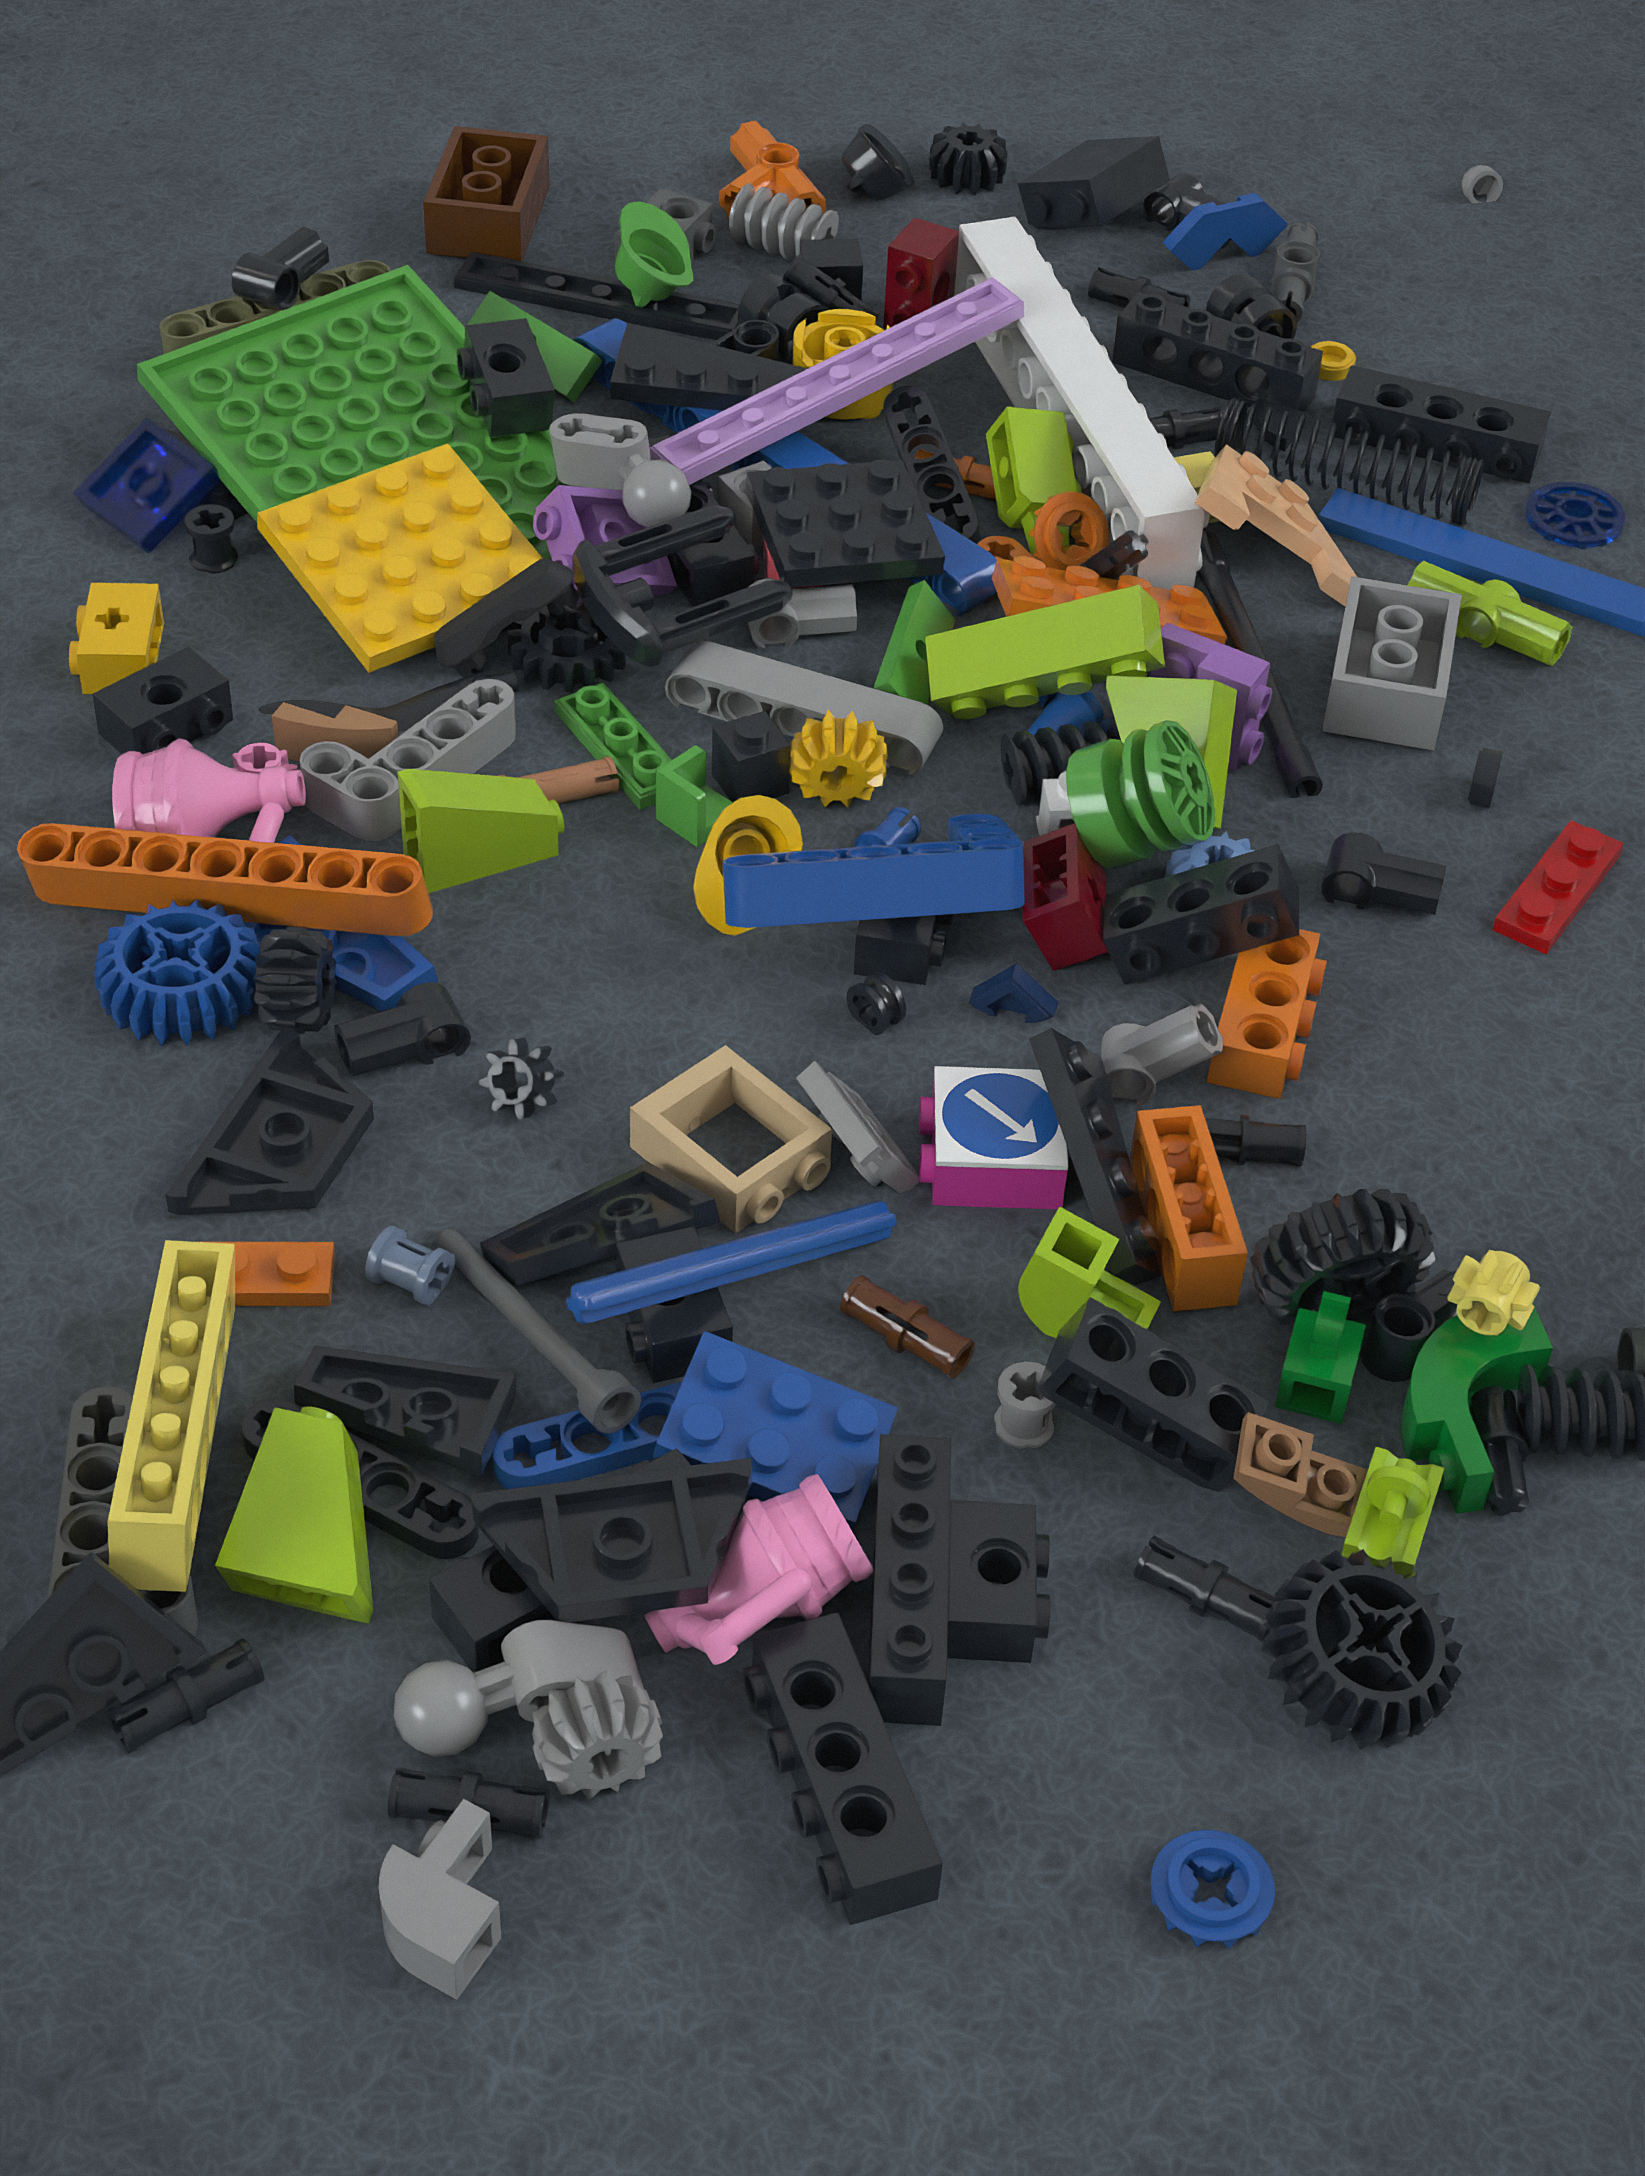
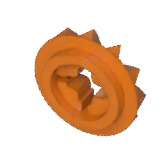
M1079 492L1056 494L1048 497V501L1043 507L1034 511L1037 516L1035 527L1028 534L1035 540L1037 550L1033 556L1041 559L1046 567L1066 571L1068 566L1080 565L1109 544V528L1106 517L1099 505L1085 494ZM1072 525L1071 536L1079 546L1066 545L1063 547L1064 536L1059 532L1057 526Z

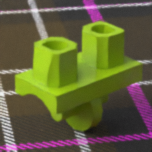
M1375 1447L1341 1555L1348 1558L1352 1553H1357L1364 1549L1373 1566L1379 1560L1391 1556L1395 1574L1405 1576L1406 1574L1413 1573L1444 1468L1434 1464L1417 1465L1412 1460L1398 1459L1388 1450Z

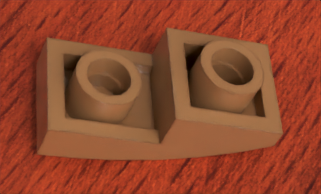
M283 702L272 715L275 747L279 751L286 750L288 759L299 762L301 753L307 747L319 742L329 741L343 744L369 759L398 738L397 721L345 705L335 718H331Z
M1248 1412L1242 1421L1234 1479L1247 1491L1281 1513L1326 1534L1346 1537L1367 1475V1469L1312 1451L1314 1435Z

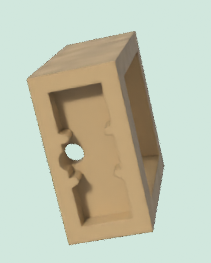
M726 1045L630 1107V1147L651 1164L713 1197L720 1221L735 1234L753 1221L761 1224L770 1220L781 1207L783 1200L801 1188L807 1191L816 1188L825 1179L830 1170L832 1128ZM734 1103L786 1143L738 1177L686 1136Z

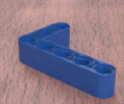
M963 814L948 818V841L747 854L723 860L725 921L728 925L734 927H770L1002 911L1025 905L1023 841L1001 817L992 814Z

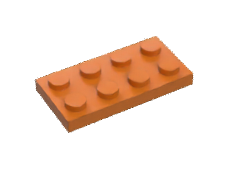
M1016 556L1013 561L996 559L992 581L1006 617L1140 585L1158 602L1161 629L1168 622L1225 645L1227 636L1206 596L1196 588L1186 585H1173L1171 590L1151 586L1145 579L1131 575H1122L1119 577V580L1099 577L1098 573L1089 568L1075 565L1068 566L1066 571L1046 567L1042 561L1027 556Z

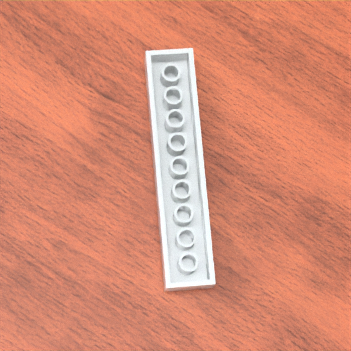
M1016 217L961 224L959 226L954 296L993 277L1024 301V317L975 341L1016 408L1065 412L1067 431L1071 434L1074 443L1072 461L1075 479L1080 483L1081 493L1093 499L1103 511L1109 528V543L1115 541L1129 530H1133L1138 536L1144 534L1149 542L1145 546L1148 556L1123 575L1140 577L1147 580L1151 586L1171 590L1173 585H1186L1194 588L1196 572L1202 567L1200 544L1203 528H1206L1209 522V513L1194 503L1198 494L1189 482L1184 466L1176 462L1167 448L1164 436L1161 433H1157L1147 417L1145 407L1136 401L1128 389L1124 375L1117 372L1109 360L1105 346L1098 343L1090 331L1087 319L1084 316H1080L1072 303L1070 293L1067 289L1061 287L1054 276L1051 264L1044 261L1036 248L1034 238L1031 235H1027Z

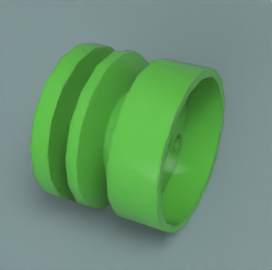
M1166 720L1154 724L1149 730L1139 729L1133 731L1125 739L1124 743L1121 740L1108 739L1078 749L1069 758L1066 783L1072 817L1084 845L1092 857L1104 868L1117 869L1149 859L1155 853L1157 847L1161 851L1172 852L1180 849L1183 844L1194 845L1207 841L1213 833L1215 808L1208 772L1199 749L1189 733L1178 722Z

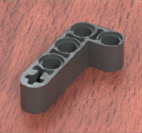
M97 1387L83 1393L75 1401L71 1411L49 1583V1597L90 1552L109 1566L108 1517L133 1400L128 1392L118 1387ZM106 1434H108L109 1444L103 1443ZM190 1574L186 1592L138 1590L159 1608L168 1607L162 1610L195 1636L199 1622Z

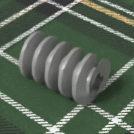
M750 183L743 186L737 194L729 215V230L732 239L736 243L745 244L748 242L755 250L764 248L769 255L777 256L781 254L789 262L795 260L799 255L800 240L835 239L839 227L837 211L828 210L822 216L820 205L811 204L806 209L804 200L800 198H795L789 204L787 194L778 192L773 197V193L768 187H761L755 193L754 187Z

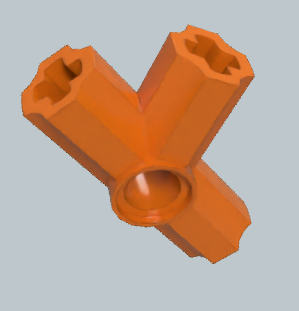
M757 121L741 123L739 130L730 136V151L746 169V172L719 191V205L725 210L728 218L737 194L747 183L753 185L755 193L761 187L770 188L773 197L778 192L785 193L789 198V204L795 198H800L804 200L806 209L811 204L820 205L822 215L825 214L826 199L799 168L798 150L792 145L777 142L767 129L762 128Z

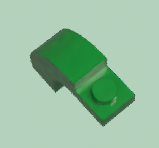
M1535 1306L1521 1331L1507 1323L1505 1329L1498 1336L1474 1332L1462 1323L1457 1314L1433 1332L1423 1345L1416 1359L1401 1416L1403 1449L1406 1459L1412 1461L1429 1459V1464L1444 1468L1438 1492H1448L1456 1514L1483 1510L1494 1475L1493 1467L1469 1411L1471 1397L1479 1389L1487 1386H1501L1502 1391L1507 1389L1516 1390L1518 1389L1521 1368L1525 1363L1532 1366L1537 1379L1542 1369L1548 1365L1553 1347Z

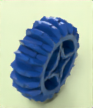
M173 899L170 907L159 910L148 904L145 915L140 917L126 914L123 927L115 926L109 928L106 942L98 944L94 979L96 990L99 992L100 1003L105 1009L106 1015H112L119 1030L131 1026V1030L134 1031L138 1040L150 1034L152 1030H154L155 1037H157L161 1046L170 1038L171 1033H180V1037L187 1046L193 1036L192 1032L202 1030L204 1035L213 1040L217 1030V1023L235 1030L237 1020L239 1019L238 1014L252 1015L256 993V984L253 980L257 968L255 957L260 953V942L255 935L254 928H248L244 924L241 914L228 916L222 904L208 910L203 908L199 899L195 900L190 906H178Z

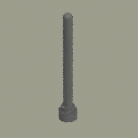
M447 1228L438 1233L436 1247L454 1254L455 1267L577 1389L578 1406L581 1414L599 1432L613 1433L624 1428L632 1421L640 1408L641 1395L620 1372L608 1371L606 1369L597 1370L458 1231Z

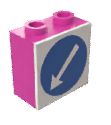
M935 1066L932 1097L920 1096L919 1135H931V1144H921L919 1181L920 1183H932V1205L1058 1209L1060 1206L1063 1208L1068 1171L1067 1145L1041 1071L1033 1069Z

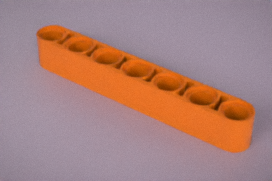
M55 823L41 824L31 828L23 834L17 846L19 857L36 896L44 902L55 905L146 913L148 904L159 910L170 907L173 899L178 906H190L195 900L199 899L204 909L208 910L222 904L228 916L241 914L243 922L388 936H410L427 927L433 917V907L422 869L418 861L411 856L403 854Z

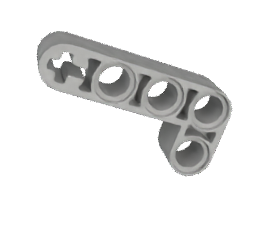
M495 679L475 681L369 759L337 742L324 741L307 747L300 757V769L303 774L306 790V807L316 815L356 838L365 841H378L392 836L402 828L398 771L420 769L468 774L475 773L508 748L515 740L516 720L513 689L507 683Z

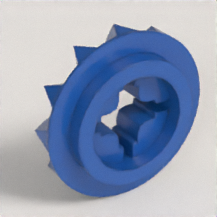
M1216 1830L1188 1832L1170 1841L1163 1847L1155 1859L1151 1872V1905L1158 1906L1164 1915L1168 1931L1178 1928L1191 1936L1196 1947L1205 1941L1223 1942L1230 1949L1242 1937L1249 1934L1257 1936L1263 1923L1272 1911L1275 1898V1884L1272 1872L1262 1855L1249 1843L1235 1835ZM1232 1873L1224 1894L1226 1903L1223 1904L1215 1897L1209 1898L1205 1902L1199 1901L1197 1904L1193 1902L1199 1887V1882L1196 1878L1201 1877L1204 1881L1213 1883L1219 1878L1225 1879Z

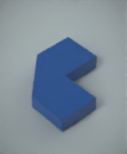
M1257 193L1239 196L1237 201L1216 205L1214 202L1195 206L1162 243L1193 271L1201 269L1229 238L1251 257L1258 256L1289 224Z

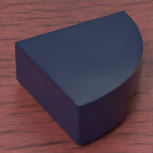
M1017 963L974 987L969 1003L975 1008L994 1017L997 1016L999 1009L1026 1014L1025 1023L1041 1022L1054 1017L1058 1006V1001Z

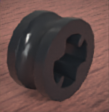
M880 972L873 973L865 979L864 983L854 984L847 991L846 1001L851 1015L874 1035L882 1034L889 1027V1023L892 1025L898 1024L906 1016L905 999L895 982L886 974Z

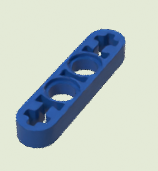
M682 1382L640 1393L641 1404L635 1417L624 1428L613 1433L599 1432L581 1414L580 1410L517 1426L505 1431L498 1438L493 1449L495 1478L504 1488L515 1489L581 1480L638 1464L645 1460L656 1459L652 1455L660 1435L647 1433L642 1430L639 1424L645 1418L653 1415L668 1416ZM596 1433L608 1438L611 1444L599 1453L589 1454L576 1449L573 1442L584 1434ZM560 1441L563 1460H556V1448L552 1449L551 1442ZM526 1452L530 1459H535L536 1465L523 1468L519 1460H514V1454Z

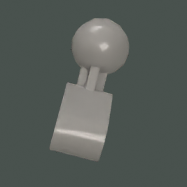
M573 413L556 419L550 425L549 432L558 480L562 483L576 487L623 490L622 500L629 517L647 528L683 516L688 510L691 489L685 473L677 466L662 459L651 460L648 433L646 427L640 422Z
M537 1620L525 1623L513 1629L505 1636L501 1644L505 1662L473 1673L467 1667L447 1659L425 1663L407 1674L395 1693L394 1720L405 1742L416 1750L436 1758L456 1755L476 1743L488 1723V1715L513 1705H517L518 1713L522 1718L534 1722L533 1712L542 1706L549 1705V1691H566L574 1686L576 1676L583 1682L594 1680L601 1672L607 1670L614 1680L621 1676L633 1675L638 1686L643 1689L644 1687L629 1638L623 1631L569 1622Z

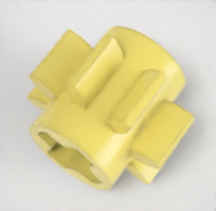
M1488 1250L1480 1263L1467 1255L1463 1258L1452 1279L1455 1284L1447 1298L1448 1301L1458 1304V1317L1469 1329L1483 1335L1498 1336L1505 1329L1507 1323L1520 1331L1524 1328L1534 1309L1532 1303L1540 1287L1538 1284L1529 1282V1270L1518 1257L1503 1251Z

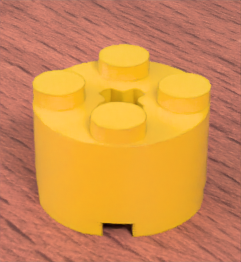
M833 309L818 313L817 322L806 326L805 319L796 327L793 340V365L809 369L885 330L876 325L875 316L866 312L850 309ZM893 383L826 417L832 419H872L877 417L884 408L885 398L893 391Z

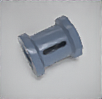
M389 1226L380 1233L370 1249L366 1260L365 1275L369 1281L377 1285L387 1281L413 1293L415 1301L429 1307L449 1283L454 1271L455 1256L442 1248H437L434 1251L407 1239V1234L403 1229L397 1226Z

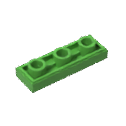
M489 291L467 325L527 318L555 392L574 403L602 363V360L592 351Z
M925 580L908 588L873 689L927 705L930 697V683L925 637L952 630L955 618Z
M604 683L586 686L579 689L576 693L555 700L554 712L596 760L607 756L613 759L617 774H611L610 776L612 779H619V787L638 809L641 810L656 804V770L672 759Z

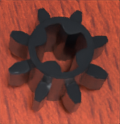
M517 1038L509 1041V1055L501 1050L491 1051L486 1054L492 1066L488 1072V1077L479 1080V1085L489 1087L491 1094L495 1098L491 1109L498 1111L515 1104L517 1118L524 1119L531 1117L535 1111L534 1101L544 1107L556 1104L557 1099L550 1091L554 1086L555 1080L564 1076V1071L554 1070L552 1063L548 1059L552 1050L549 1045L537 1047L529 1052L526 1039ZM516 1072L527 1073L528 1085L517 1084Z

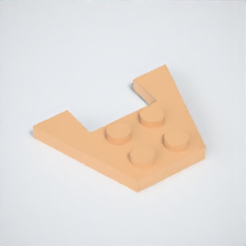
M1225 445L1213 459L1194 503L1233 530L1235 528L1239 529L1246 520L1311 564L1320 590L1343 606H1346L1351 576H1357L1307 503L1309 501L1307 494L1291 480L1285 479L1281 483L1268 474L1269 469L1263 461L1251 452L1245 451L1241 455L1228 445Z

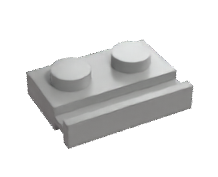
M816 1061L796 1077L821 1111V1114L818 1115L819 1119L832 1128V1135L837 1140L846 1145L852 1153L850 1161L871 1185L876 1187L883 1181L898 1193H902L912 1189L920 1182L918 1172L858 1093L832 1073H826Z

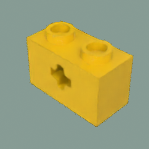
M91 583L87 604L79 605L77 608L76 626L79 641H71L69 646L71 675H80L82 694H93L157 662L164 626L159 584Z

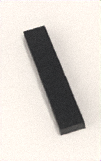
M471 252L454 277V288L486 295L491 291L501 298L606 319L617 318L626 323L711 340H718L739 325L738 308L740 304L673 292L665 300H651L646 306L641 308L635 305L631 290L619 280L483 253Z

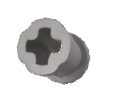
M1024 1361L1012 1364L1004 1369L998 1380L997 1395L1002 1405L994 1414L996 1434L1004 1443L1014 1448L1040 1447L1047 1443L1054 1433L1051 1410L1054 1409L1056 1404L1036 1393L1045 1366L1039 1363Z

